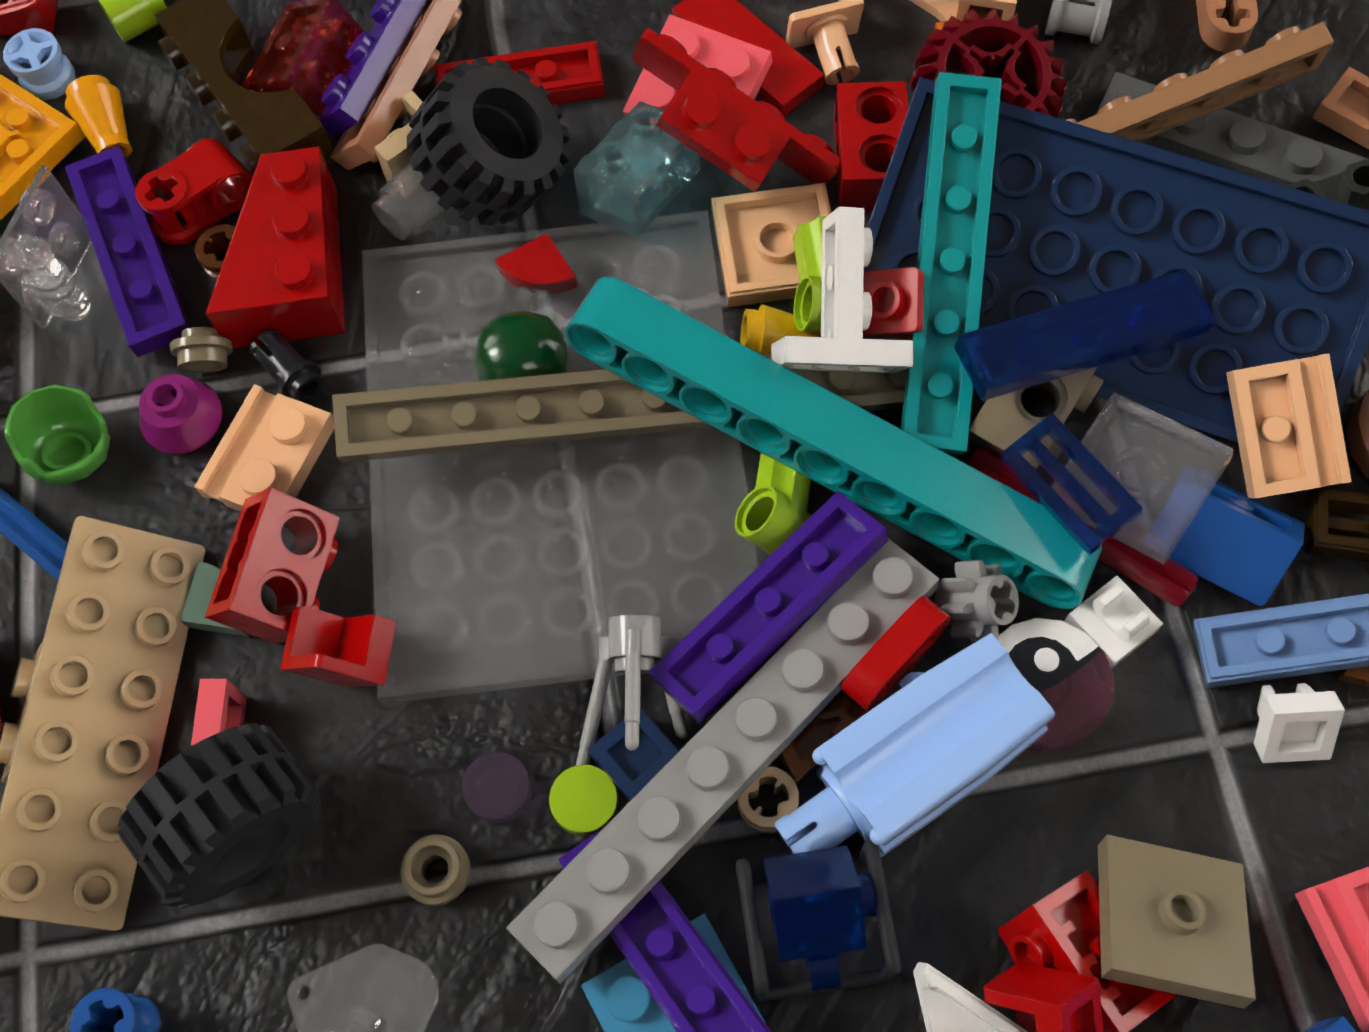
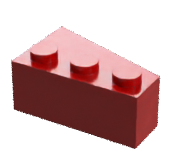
M319 147L260 155L205 313L220 337H225L232 341L233 349L249 347L253 341L258 345H263L264 343L258 336L271 329L278 330L286 341L345 333L337 187Z

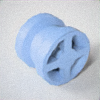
M32 28L23 30L12 36L4 47L3 60L11 72L18 77V82L22 88L43 101L56 99L65 94L67 86L76 78L75 69L66 55L62 54L61 46L52 33L44 29Z

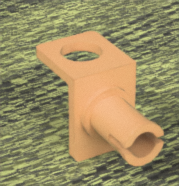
M838 0L839 2L794 12L789 16L786 42L793 48L815 44L824 71L825 82L829 85H837L839 81L836 73L839 71L843 83L854 79L860 72L847 35L858 33L864 0Z

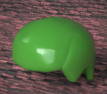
M55 384L31 390L11 406L4 426L5 439L15 460L28 475L37 481L42 480L46 484L66 485L85 479L101 466L107 458L111 436L108 433L106 420L96 408L90 396L80 389Z

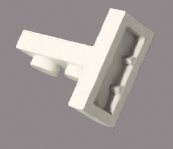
M838 207L822 220L821 337L785 336L771 344L772 361L789 370L896 373L913 367L912 340L863 339V331L869 328L872 316L871 295L869 292H863L864 267H867L871 261L873 250L872 231L870 228H864V208Z

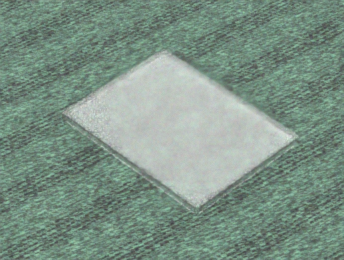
M708 210L362 250L367 391L479 381L475 352L482 328L486 327L490 320L502 313L521 310L549 316L562 331L568 351L566 373L604 369L603 367L578 354L565 338V328L596 281L602 277H614L725 335ZM548 233L575 274L578 287L558 294H548L547 290L531 289L524 286L516 287L499 273L495 259ZM714 427L369 460L374 611L376 615L397 621L385 685L377 686V698L382 704L594 679L599 661V637L608 636L610 617L619 615H651L660 617L661 636L672 637L673 649L758 568L755 545L740 536L735 530L737 509L748 495L741 443L739 440ZM613 661L610 677L625 675L615 673V661Z

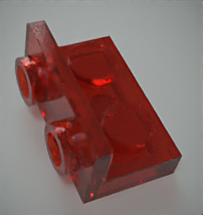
M299 0L288 2L242 86L252 91L267 93L295 89L314 115L321 116L327 106L321 101V97L328 85L338 74L345 75L351 64L345 56L353 42L364 30L338 0Z

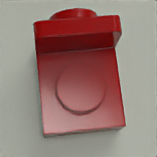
M908 267L864 272L863 292H869L871 295L872 316L869 328L863 331V336L884 340H910L911 333L921 332L923 329L924 309L923 270Z

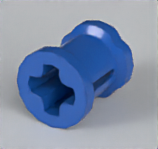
M101 988L90 992L79 1001L72 1013L69 1029L70 1032H109L114 1029V1032H158L161 1027V1017L159 1009L149 998L124 993L118 989ZM118 1011L123 1012L124 1018L119 1021L118 1016L116 1014Z

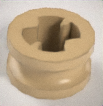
M767 767L738 798V810L742 820L751 829L759 833L773 834L778 832L774 826L775 822L782 816L789 815L795 811L799 805V791L795 781L787 772L777 767ZM773 784L775 785L774 794H778L781 790L785 793L788 801L778 804L776 816L763 817L761 816V806L755 811L750 807L748 800L758 797L760 785Z

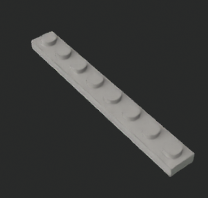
M889 539L506 927L507 930L561 984L841 691L840 687L853 667L919 597L925 595L930 598L938 589L939 578Z

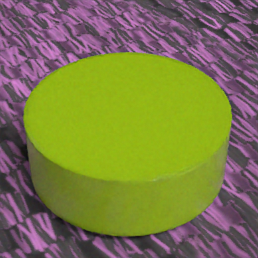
M577 765L565 770L556 778L550 790L549 805L555 820L562 829L575 836L590 837L617 815L619 797L612 779L606 772L592 765Z

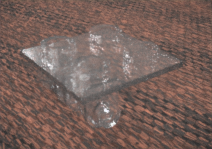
M41 165L30 187L23 192L16 212L2 237H0V283L35 323L43 329L46 328L52 315L68 320H81L89 314L91 306L89 294L83 288L77 286L74 276L91 244V239L82 214L47 166Z

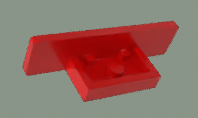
M648 28L644 31L632 56L633 61L677 90L656 125L657 127L754 192L760 186L776 159H779L814 184H827L841 167V158L833 154L832 148L826 141L816 135L804 134L785 121L783 114L775 106L764 101L752 99L736 88L733 79L725 72L702 65L689 56L685 47L675 38L666 34L658 35Z

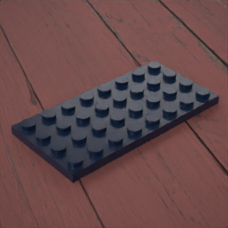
M919 77L867 226L872 231L873 250L871 261L867 267H864V272L908 267L917 268L935 81ZM1000 101L976 358L1007 367L1035 320L1103 357L1093 374L1104 380L1095 397L1238 444L1226 372L1329 353L1339 412L1341 414L1369 342V211Z

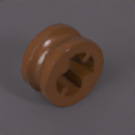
M219 224L210 227L200 235L196 242L195 253L197 259L204 267L206 274L213 281L217 282L224 260L218 261L216 256L222 258L220 251L229 247L235 226Z

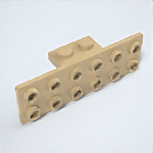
M78 516L75 519L43 641L33 655L32 660L20 659L15 673L10 696L22 699L16 724L4 722L0 733V763L5 764L1 782L6 783L0 806V917L106 931H117L123 927L137 861L120 839L118 823L122 814L127 810L126 806L133 796L158 770L189 628L180 620L198 562H203L205 548L202 545L85 516Z

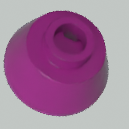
M179 374L163 375L150 382L140 396L139 426L141 433L153 448L161 452L183 454L194 451L206 444L217 432L222 420V404L217 393L202 381Z

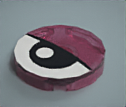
M1034 618L1013 624L999 635L998 641L1006 649L1021 675L1041 693L1055 712L1054 718L1046 724L1048 727L1047 732L1029 747L1038 748V751L1057 752L1080 745L1098 730L1114 701V675L1105 652L1086 632L1061 620Z

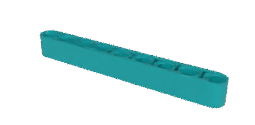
M599 278L565 328V338L569 345L589 361L834 492L840 491L852 502L962 561L983 560L985 565L1000 564L1002 566V575L1008 576L1014 582L1017 590L1029 597L1059 609H1073L1081 604L1101 553L1102 545L1094 533L1059 513L617 278Z

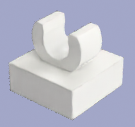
M1118 575L1070 612L1064 621L1086 632L1101 649L1096 657L1109 671L1154 635L1164 624Z
M1306 683L1297 684L1295 693L1275 694L1271 685H1263L1257 706V713L1260 718L1253 743L1262 763L1331 760L1345 712L1335 691L1314 692Z

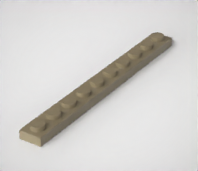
M763 354V356L771 360V354ZM606 369L332 395L336 455L341 463L713 427ZM907 369L896 373L791 370L868 412L903 408Z

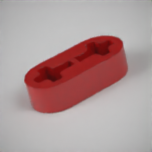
M925 595L919 597L853 667L840 687L841 690L864 710L870 711L936 641L948 625L951 616Z

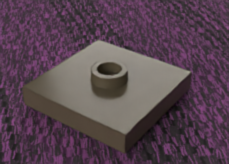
M1107 834L1098 844L1101 978L1243 1009L1256 1000L1243 864Z

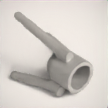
M619 615L609 618L608 636L599 637V661L579 744L580 748L576 766L589 765L591 756L588 749L595 744L613 661H615V673L625 674V746L631 751L638 748L641 674H649V671L655 666V661L659 662L672 650V637L661 636L660 617L651 615ZM665 692L675 735L681 740L685 739L688 736L684 709Z

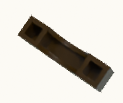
M180 0L154 15L165 35L164 38L158 41L164 55L176 71L184 67L187 69L189 74L184 76V79L199 103L203 107L209 103L214 105L216 110L211 112V115L225 138L230 143L239 139L244 145L238 151L253 175L261 154L319 147L327 166L335 162L330 157L333 148L324 126L295 89L267 93L252 91L238 85L244 67L255 53L239 17L225 0Z

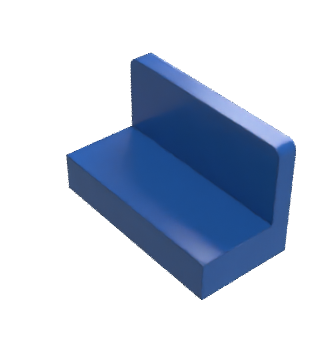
M1184 466L1172 488L1168 502L1145 543L1196 575L1258 606H1263L1267 603L1303 545L1305 523L1254 498H1248L1247 495L1190 467Z

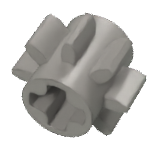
M983 560L955 562L956 577L941 579L935 594V604L951 616L947 625L952 626L951 636L953 638H970L971 641H978L992 633L999 640L997 625L1012 623L1018 611L1019 596L1014 582L1008 576L1002 575V566L1000 564L985 565Z

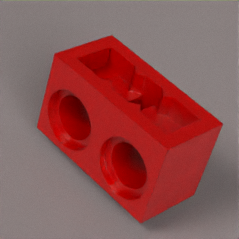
M906 81L837 83L834 109L835 153L836 156L841 158V167L837 172L839 207L864 208V213L873 212L910 106L908 105Z
M272 487L245 499L204 618L274 644L285 642L292 611L295 607L308 606L319 610L320 600L316 597V592L322 574L330 568L338 551V540L334 536L340 517ZM283 526L288 528L295 537V553L290 552L282 542L281 530ZM263 585L270 587L276 595L277 608L274 614L269 612L262 603L261 590Z

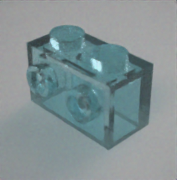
M640 101L622 120L614 124L610 133L589 154L583 156L574 169V182L577 188L580 214L639 238L701 169L700 155L656 126L664 110Z

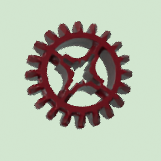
M972 8L962 21L951 15L949 20L944 23L942 30L934 29L927 37L922 50L918 51L913 64L915 69L910 79V91H915L919 77L935 81L939 72L1002 79L1000 101L1058 118L1063 108L1062 97L1066 92L1068 80L1060 76L1063 71L1064 59L1051 57L1054 51V40L1039 42L1036 39L1038 36V24L1026 30L1018 26V13L1008 21L999 19L996 8L987 13L985 19H981Z

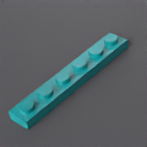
M939 72L934 85L917 268L924 272L923 329L919 333L910 334V340L913 341V367L907 368L901 430L944 453L963 455L967 452L1002 79Z

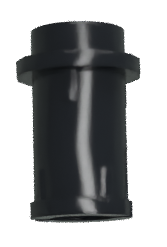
M267 330L258 336L269 348L267 351H264L256 342H252L249 348V356L255 362H258L279 384V394L303 403L309 402L318 395L324 384L321 377V368L314 361H306L305 358H302L278 330Z

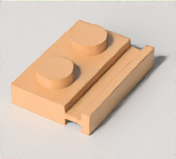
M1329 353L1226 372L1248 498H1261L1352 482Z
M254 384L194 487L202 497L219 500L226 506L240 512L245 499L270 487L296 498L335 429L334 417L330 412L282 394L273 395L265 392L261 386Z

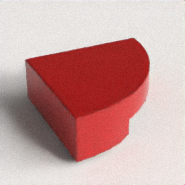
M548 233L495 259L499 273L516 287L524 286L531 289L547 290L548 294L563 293L578 287L575 274Z

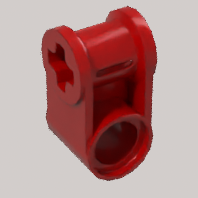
M207 138L194 143L178 157L143 176L135 188V197L141 208L147 213L152 214V226L158 238L166 244L182 245L195 240L202 232L231 213L241 210L253 175L220 140ZM156 188H160L166 202L158 197L155 191ZM175 212L183 216L186 222L185 226L182 227Z

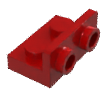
M1088 870L1036 902L998 929V934L1009 949L1015 964L1023 962L1099 978L1104 1032H1129L1176 997L1173 993L1101 978L1099 885Z

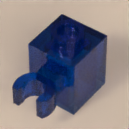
M848 845L764 858L763 863L770 916L780 962L805 958L806 967H809L812 991L841 987L837 953L867 949L864 918L876 916L875 897L869 873H856Z

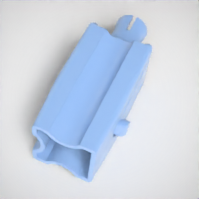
M992 633L925 673H909L899 682V685L902 687L899 691L813 751V761L820 765L817 768L816 775L818 779L823 781L826 789L789 815L779 818L774 824L804 869L814 866L819 858L856 832L865 841L870 839L872 843L878 845L880 857L886 855L985 784L1047 732L1048 727L1046 724L1054 718V710L1041 693L1021 675L1006 649Z

